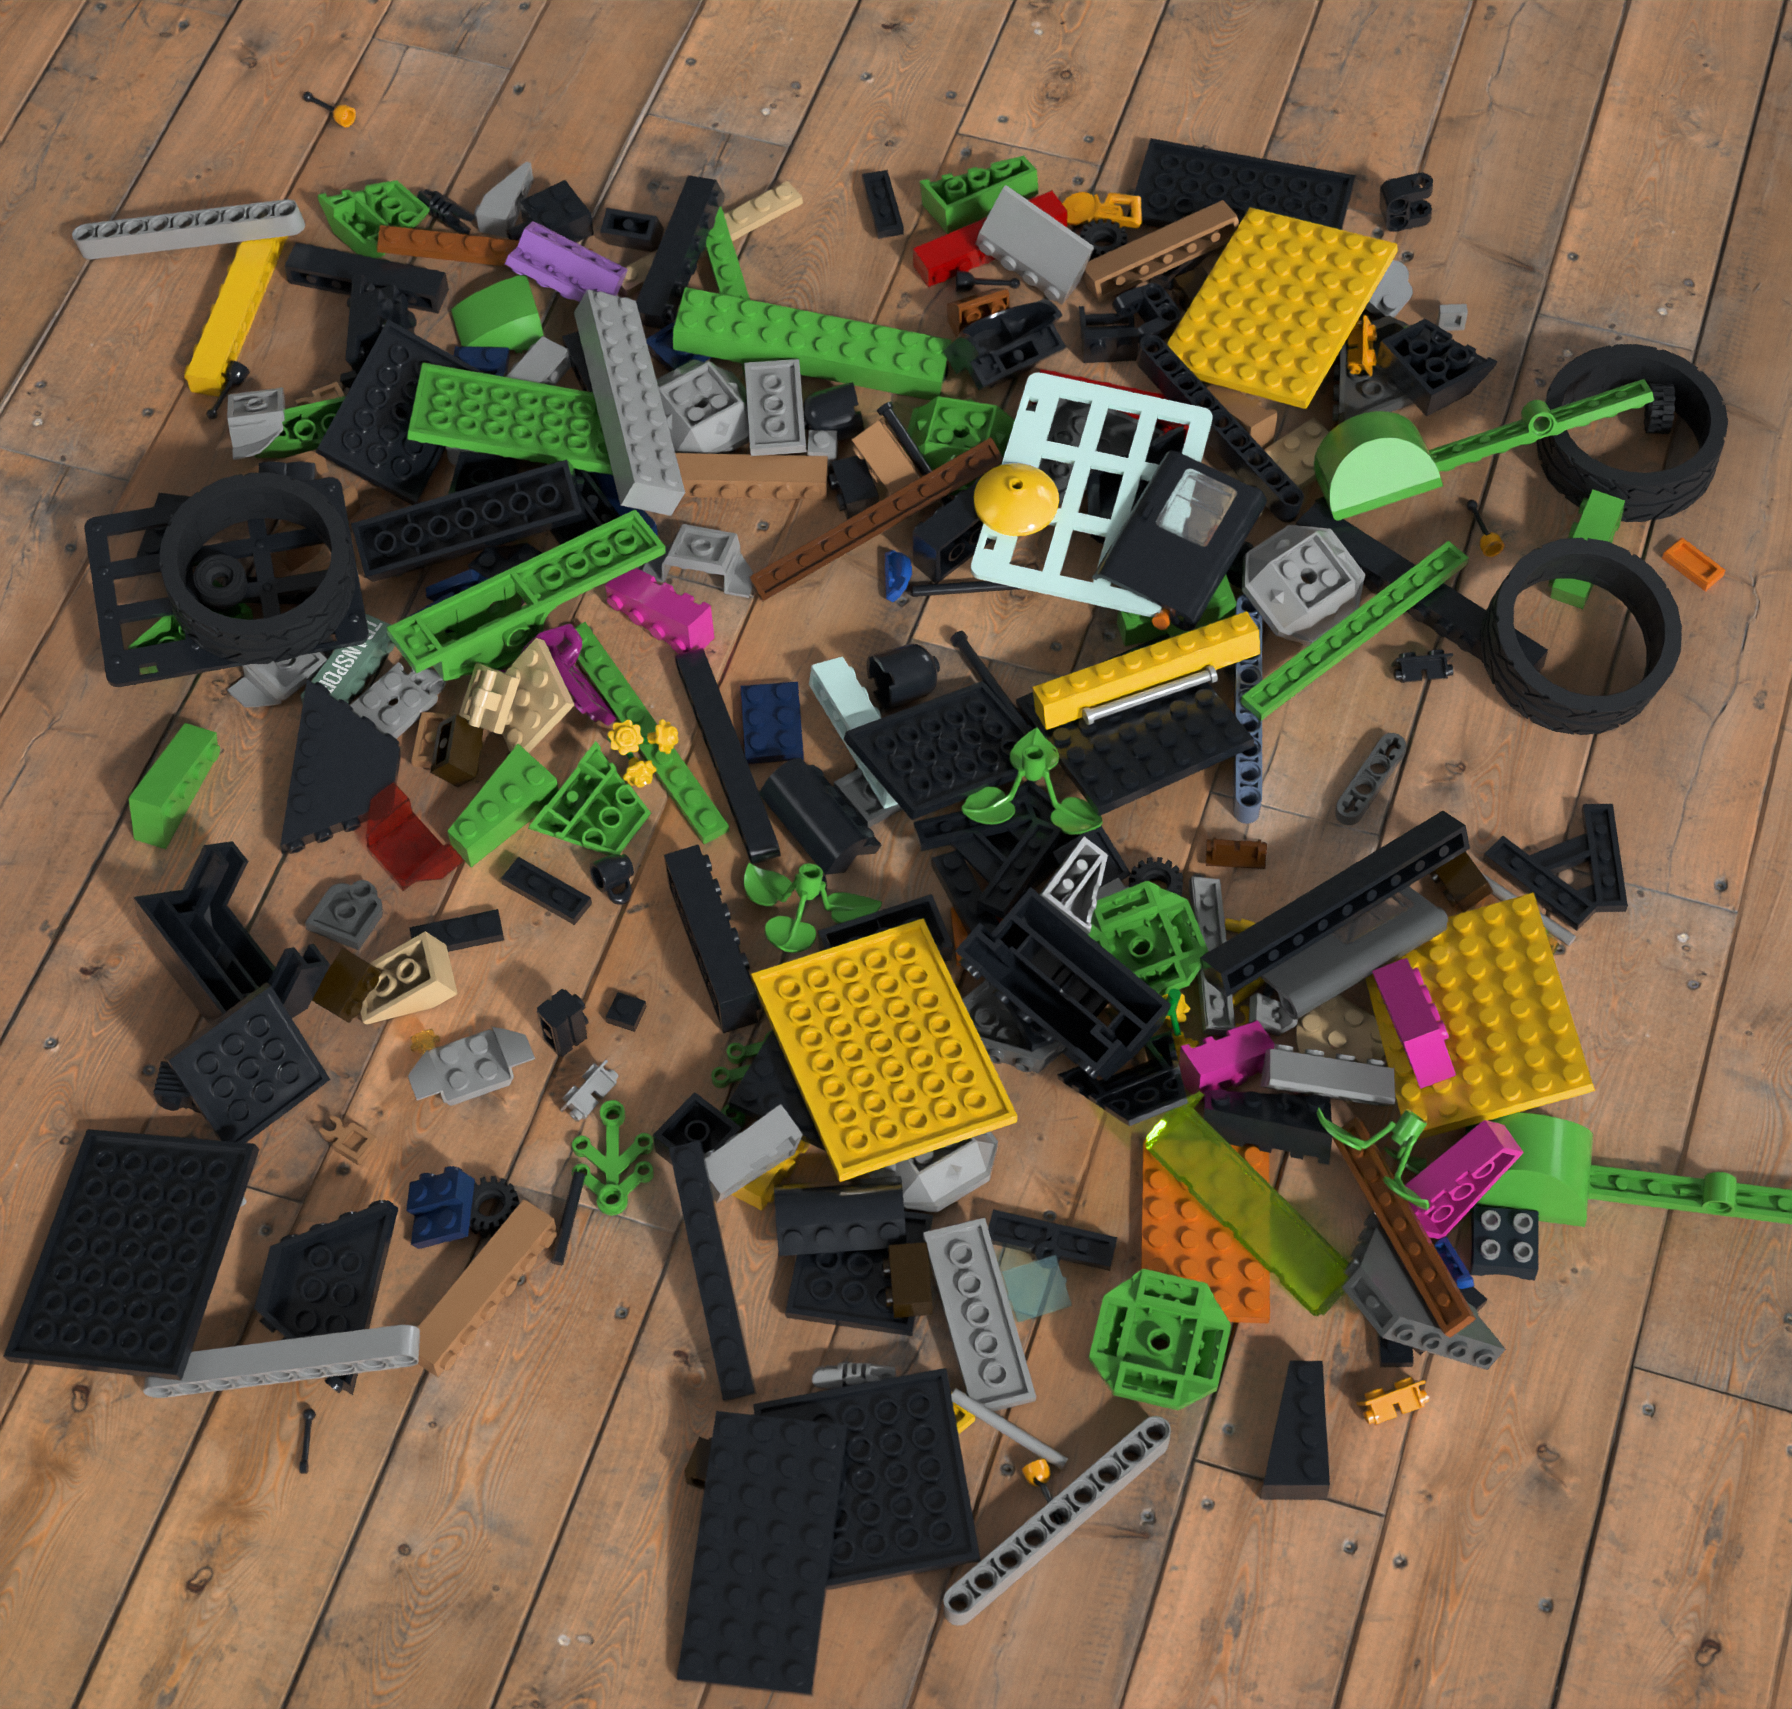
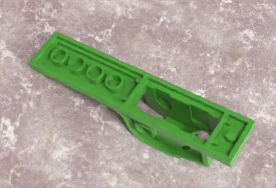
M635 509L386 627L387 635L416 674L433 666L443 681L459 679L460 676L472 675L476 662L496 670H502L512 665L521 655L522 649L534 637L544 631L545 619L554 608L666 554L665 545ZM521 598H522V599L525 601V603H526V605H524V606H522V607H521V605H522V600H521ZM446 629L452 630L454 632L446 633Z

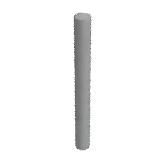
M1483 874L1493 890L1491 894L1501 901L1517 897ZM1540 912L1545 930L1570 946L1576 936Z
M958 1389L954 1390L951 1396L955 1404L1062 1470L1068 1458Z

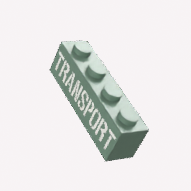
M366 614L369 631L368 640L361 645L335 649L311 682L323 684L330 691L329 695L337 701L343 699L350 704L356 695L361 694L371 674L373 675L377 672L380 662L385 655L393 650L395 645L387 635L386 629L391 624ZM304 690V692H303V693L301 694V696H300V697H301V700H302V704H303V701H304L305 690Z

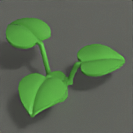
M1038 728L1033 729L1022 737L1010 752V763L1014 768L1018 769V775L1010 793L1005 796V793L998 788L985 787L977 793L968 796L965 804L961 807L962 812L976 822L991 825L1003 823L1015 814V806L1009 801L1013 800L1022 777L1025 776L1030 781H1037L1044 777L1052 805L1056 809L1051 814V823L1062 828V833L1070 835L1082 834L1099 828L1103 824L1102 817L1098 816L1090 804L1083 799L1068 797L1061 804L1058 803L1049 777V770L1059 762V752L1042 735Z
M751 863L748 864L744 874L743 885L747 897L754 903L762 906H773L778 900L786 902L796 888L800 902L795 920L787 916H776L771 918L765 927V935L768 941L776 948H781L783 951L791 953L805 951L815 942V927L809 923L800 922L806 900L814 899L819 894V891L825 910L832 911L831 918L837 924L879 911L882 901L844 892L833 893L827 897L826 883L822 881L823 870L815 864L802 865L799 868V873L795 875L793 883L779 873L761 869Z
M1320 1107L1318 1108L1317 1116L1328 1133L1340 1142L1359 1151L1362 1148H1368L1392 1131L1393 1135L1391 1138L1401 1147L1398 1152L1387 1146L1383 1149L1400 1164L1394 1179L1392 1180L1384 1176L1383 1181L1399 1197L1426 1211L1430 1208L1428 1199H1421L1415 1192L1405 1187L1401 1180L1405 1167L1416 1175L1427 1167L1426 1158L1410 1156L1413 1145L1428 1124L1425 1120L1406 1109L1397 1123L1390 1121L1387 1127L1364 1141L1357 1139L1348 1131L1327 1120Z

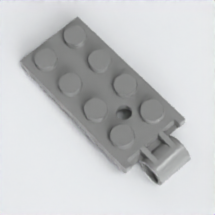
M398 662L350 705L353 708L352 712L360 718L366 716L375 723V729L383 735L389 733L397 739L421 717V712H427L437 703V695L445 687L446 681H443L440 675L431 667L417 674L412 669L410 674H407L403 671V665ZM398 699L396 705L391 706L388 704L389 701Z

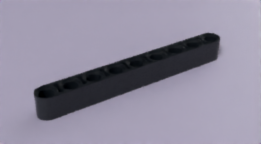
M1156 335L1144 336L1140 341L1136 357L1138 367L1168 400L1210 410L1213 418L1207 439L1209 445L1245 484L1262 490L1267 499L1265 506L1277 519L1282 522L1295 521L1304 500V494L1301 489L1160 337Z
M700 648L676 655L675 662L679 676L751 864L780 857L781 853L776 835L704 649Z

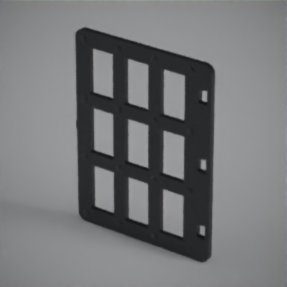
M334 477L304 481V483L316 488L329 500L327 502L334 505L343 519L355 567V592L346 616L335 632L331 634H335L336 641L317 644L315 648L302 655L361 645L369 638L342 485ZM184 502L92 517L85 523L84 529L105 673L108 683L113 687H124L249 665L226 660L227 657L220 658L203 650L188 637L189 633H185V640L124 650L121 624L174 614L168 597L118 606L114 580L161 572L160 553L111 562L107 536L166 527ZM265 518L247 520L250 538L201 547L193 558L187 573L186 589L199 603L208 609L210 607L206 606L197 596L193 582L194 573L192 566H198L201 561L212 555L223 554L235 559L253 556L258 582L248 583L246 595L240 603L261 600L264 618L281 614L279 596L317 590L327 573V570L275 578L271 553L324 544V542L306 528L267 535ZM157 665L158 672L141 675L140 668Z

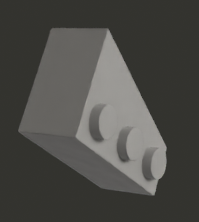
M1084 836L1067 855L1040 892V895L1086 934H1089L1092 927V914L1097 905V892L1102 883L1108 855Z
M781 1104L743 1132L729 1138L725 1145L717 1151L712 1149L704 1154L716 1203L724 1200L795 1154L803 1134Z

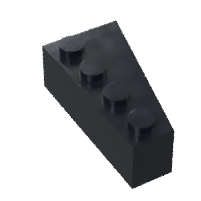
M1205 1090L1202 1139L1240 1147L1250 1143L1259 1148V1151L1271 1153L1273 1149L1291 1152L1290 1157L1303 1160L1304 1155L1319 1158L1318 1163L1329 1165L1332 1135L1328 1133L1319 1121L1317 1110L1320 1107L1324 1117L1332 1122L1331 1098L1319 1095L1302 1096L1287 1093L1267 1094L1254 1091Z
M1289 1361L1260 1500H1327L1330 1488L1323 1361Z

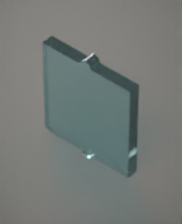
M1056 1255L1002 1271L1009 1293L1007 1295L1008 1300L1012 1303L1018 1323L1072 1306L1065 1286L1067 1279L1062 1276Z

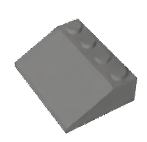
M1007 185L1000 192L976 241V245L984 254L993 256L1001 262L1004 268L1016 272L1027 284L1036 286L1044 292L1048 299L1057 301L1061 305H1063L1080 283L1094 249L1093 245Z

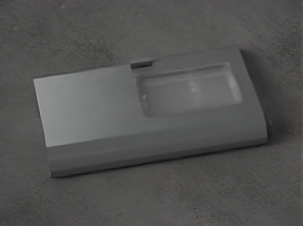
M1408 886L1270 970L1260 978L1278 992L1280 1002L1286 1013L1292 1019L1297 1020L1371 976L1373 970L1391 964L1446 931L1448 917L1441 907H1436Z

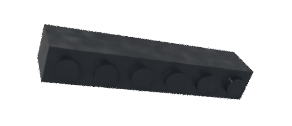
M690 175L686 179L636 301L643 326L663 329L677 318L678 308L682 301L685 287L688 288L691 276L696 272L697 261L701 252L705 250L706 239L710 230L715 225V217L719 207L724 203L725 194L715 179Z
M295 242L284 265L289 284L351 296L352 277L363 274L368 282L374 285L375 289L395 285L407 297L409 308L437 314L449 291L445 272L391 262L385 259L366 257L360 254L341 252L336 249L316 247L311 244L306 245Z

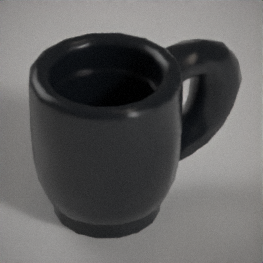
M614 854L590 863L591 878L597 889L601 892L607 891L610 901L614 904L622 905L628 902L632 894L629 879L634 875L633 865L626 854ZM625 883V889L621 893L614 894L612 892L613 888Z

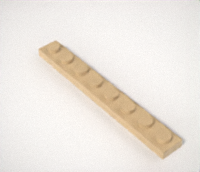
M786 181L724 214L732 241L803 204L802 196ZM706 249L701 252L699 259L707 255ZM657 250L624 267L628 271L620 290L626 297L642 289Z

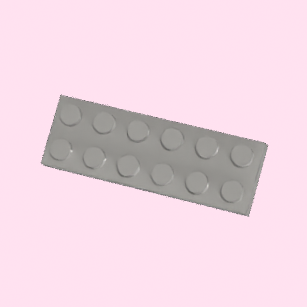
M981 1218L923 1232L924 1243L927 1242L929 1261L967 1396L993 1412L1036 1401V1394L986 1219Z

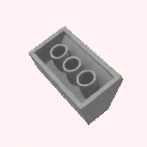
M1275 1044L1274 1049H1267L1265 1051L1260 1087L1319 1095L1321 1097L1377 1106H1390L1395 1103L1394 1068L1385 1067L1386 1061L1367 1059V1064L1354 1062L1355 1056L1336 1054V1059L1324 1057L1323 1051L1306 1049L1305 1054L1294 1053L1292 1046Z

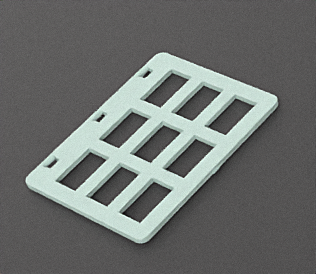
M1031 374L1027 379L1002 465L1021 463L1039 468L1041 458L1073 464L1061 509L1058 508L1054 519L1049 524L1056 527L1043 571L1011 565L1010 562L1018 536L998 533L983 524L971 563L972 575L980 580L1147 617H1154L1155 614L1160 613L1162 610L1161 606L1128 590L1111 587L1112 582L1103 578L1088 582L1061 576L1060 574L1073 530L1106 537L1098 566L1132 511L1140 479L1150 481L1159 466L1158 464L1145 462L1157 419L1189 425L1182 454L1201 462L1213 416L1211 411L1199 406L1049 374ZM1059 398L1091 404L1079 447L1047 441ZM1029 400L1037 403L1035 412L1026 411ZM1108 408L1140 415L1128 458L1096 451ZM1091 469L1123 475L1111 520L1078 513ZM1188 470L1168 502L1162 524L1163 529L1180 537L1186 518L1189 519L1191 508L1189 506L1198 476ZM987 538L996 540L993 550L984 549Z

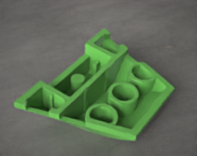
M397 180L367 185L365 190L351 192L349 189L341 190V195L327 197L326 193L318 194V201L333 233L356 254L371 258H379L386 254L377 252L380 225L415 229L429 213V207Z
M518 274L512 278L495 283L474 293L451 309L462 347L509 348V350H515V353H523V350H528L542 336L544 337L538 310L526 275Z
M595 741L579 761L577 768L548 805L544 806L528 829L606 855L622 853L651 815V812L633 788L624 782L617 773L616 766L607 760L600 751L601 747Z

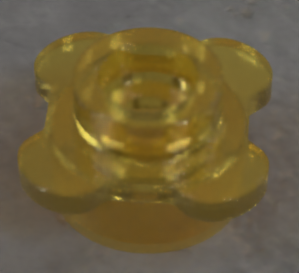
M428 1029L411 1036V1051H418L419 1054H424L427 1049L429 1052L431 1049L437 1048L436 1043L440 1041L439 1035L435 1036L433 1029Z

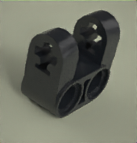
M1426 173L1406 175L1389 179L1381 185L1379 207L1387 230L1398 232L1421 227L1431 221L1432 206L1428 201L1424 200L1429 198L1433 192V179L1430 175Z
M1148 283L1120 294L1112 303V307L1121 318L1138 312L1145 324L1138 328L1139 344L1146 335H1156L1162 340L1171 337L1181 317V312L1166 290L1157 283Z

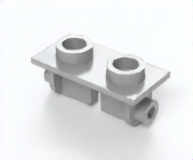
M607 1060L599 1067L593 1063L582 1076L586 1080L580 1088L574 1085L562 1099L566 1104L560 1109L561 1112L568 1107L572 1110L570 1116L575 1121L579 1122L581 1119L587 1118L588 1114L599 1103L591 1095L592 1092L603 1099L612 1087L617 1084L618 1074L612 1069L607 1071L603 1068L608 1062Z

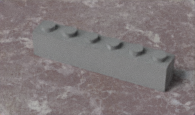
M542 336L536 344L530 346L527 354L521 361L514 364L511 372L506 377L555 386L571 368L569 349ZM446 447L448 460L454 465L457 464L460 451L478 453L466 449Z

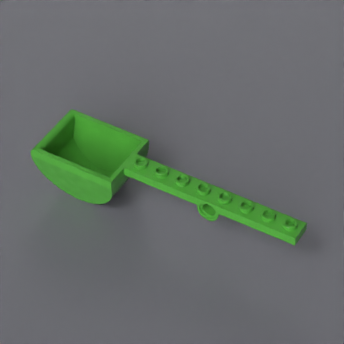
M1645 379L1552 410L1549 409L1544 401L1533 400L1523 407L1521 420L1431 450L1427 449L1417 427L1406 417L1387 411L1363 413L1345 420L1326 435L1314 457V472L1333 518L1339 521L1442 487L1443 483L1439 473L1441 471H1450L1456 466L1468 462H1477L1483 457L1495 453H1505L1511 448L1523 444H1532L1538 439L1550 435H1559L1565 430L1577 426H1586L1592 421L1604 417L1610 418L1632 408H1641L1645 404L1654 401L1653 392ZM1543 416L1540 420L1535 421L1538 417Z
M1522 1112L1488 1120L1505 1125L1524 1153L1474 1206L1539 1211V1221L1581 1227L1586 1225L1588 1199L1792 1225V1190L1737 1183V1179L1733 1175L1723 1172L1709 1173L1705 1175L1704 1179L1591 1165L1593 1133L1580 1124L1552 1116ZM1480 1123L1466 1126L1465 1135ZM1474 1206L1468 1212L1472 1213Z

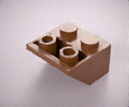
M994 288L947 303V322L955 337L957 338L960 331L969 324L991 314L1009 309L1008 289Z

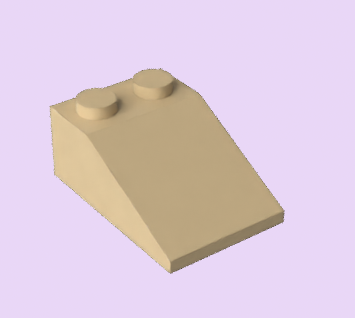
M425 931L372 961L370 964L382 971L379 976L377 986L369 992L362 1003L363 1006L360 1011L362 1021L367 1025L431 1009L457 995L447 946Z

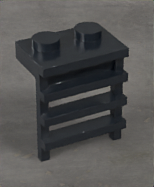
M1084 306L1079 307L1083 363L1136 361L1139 332L1138 328H1135L1134 314L1123 318L1117 313L1085 314ZM1129 324V325H1116V326L1086 327V326H1089V325Z

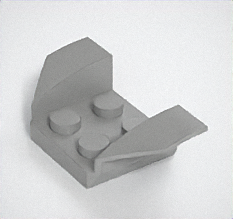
M283 387L228 395L227 419L233 446V460L261 453L283 431L282 422L285 421Z
M682 524L672 543L665 547L666 554L645 563L642 570L653 576L658 582H665L671 566L703 571L709 574L725 575L724 594L749 598L753 588L748 577L754 573L740 552L737 533Z
M329 636L322 643L331 642L333 639ZM332 650L300 655L296 658L277 663L272 661L269 664L243 665L244 677L231 686L227 692L245 708L282 704L281 700L287 699L305 685L307 679L311 680L316 676L332 654Z
M492 1027L493 1031L489 1029L431 1049L430 1052L427 1049L408 1075L416 1100L418 1101L440 1093L443 1103L453 1106L509 1086L514 1079L512 1067L535 1059L526 1035Z

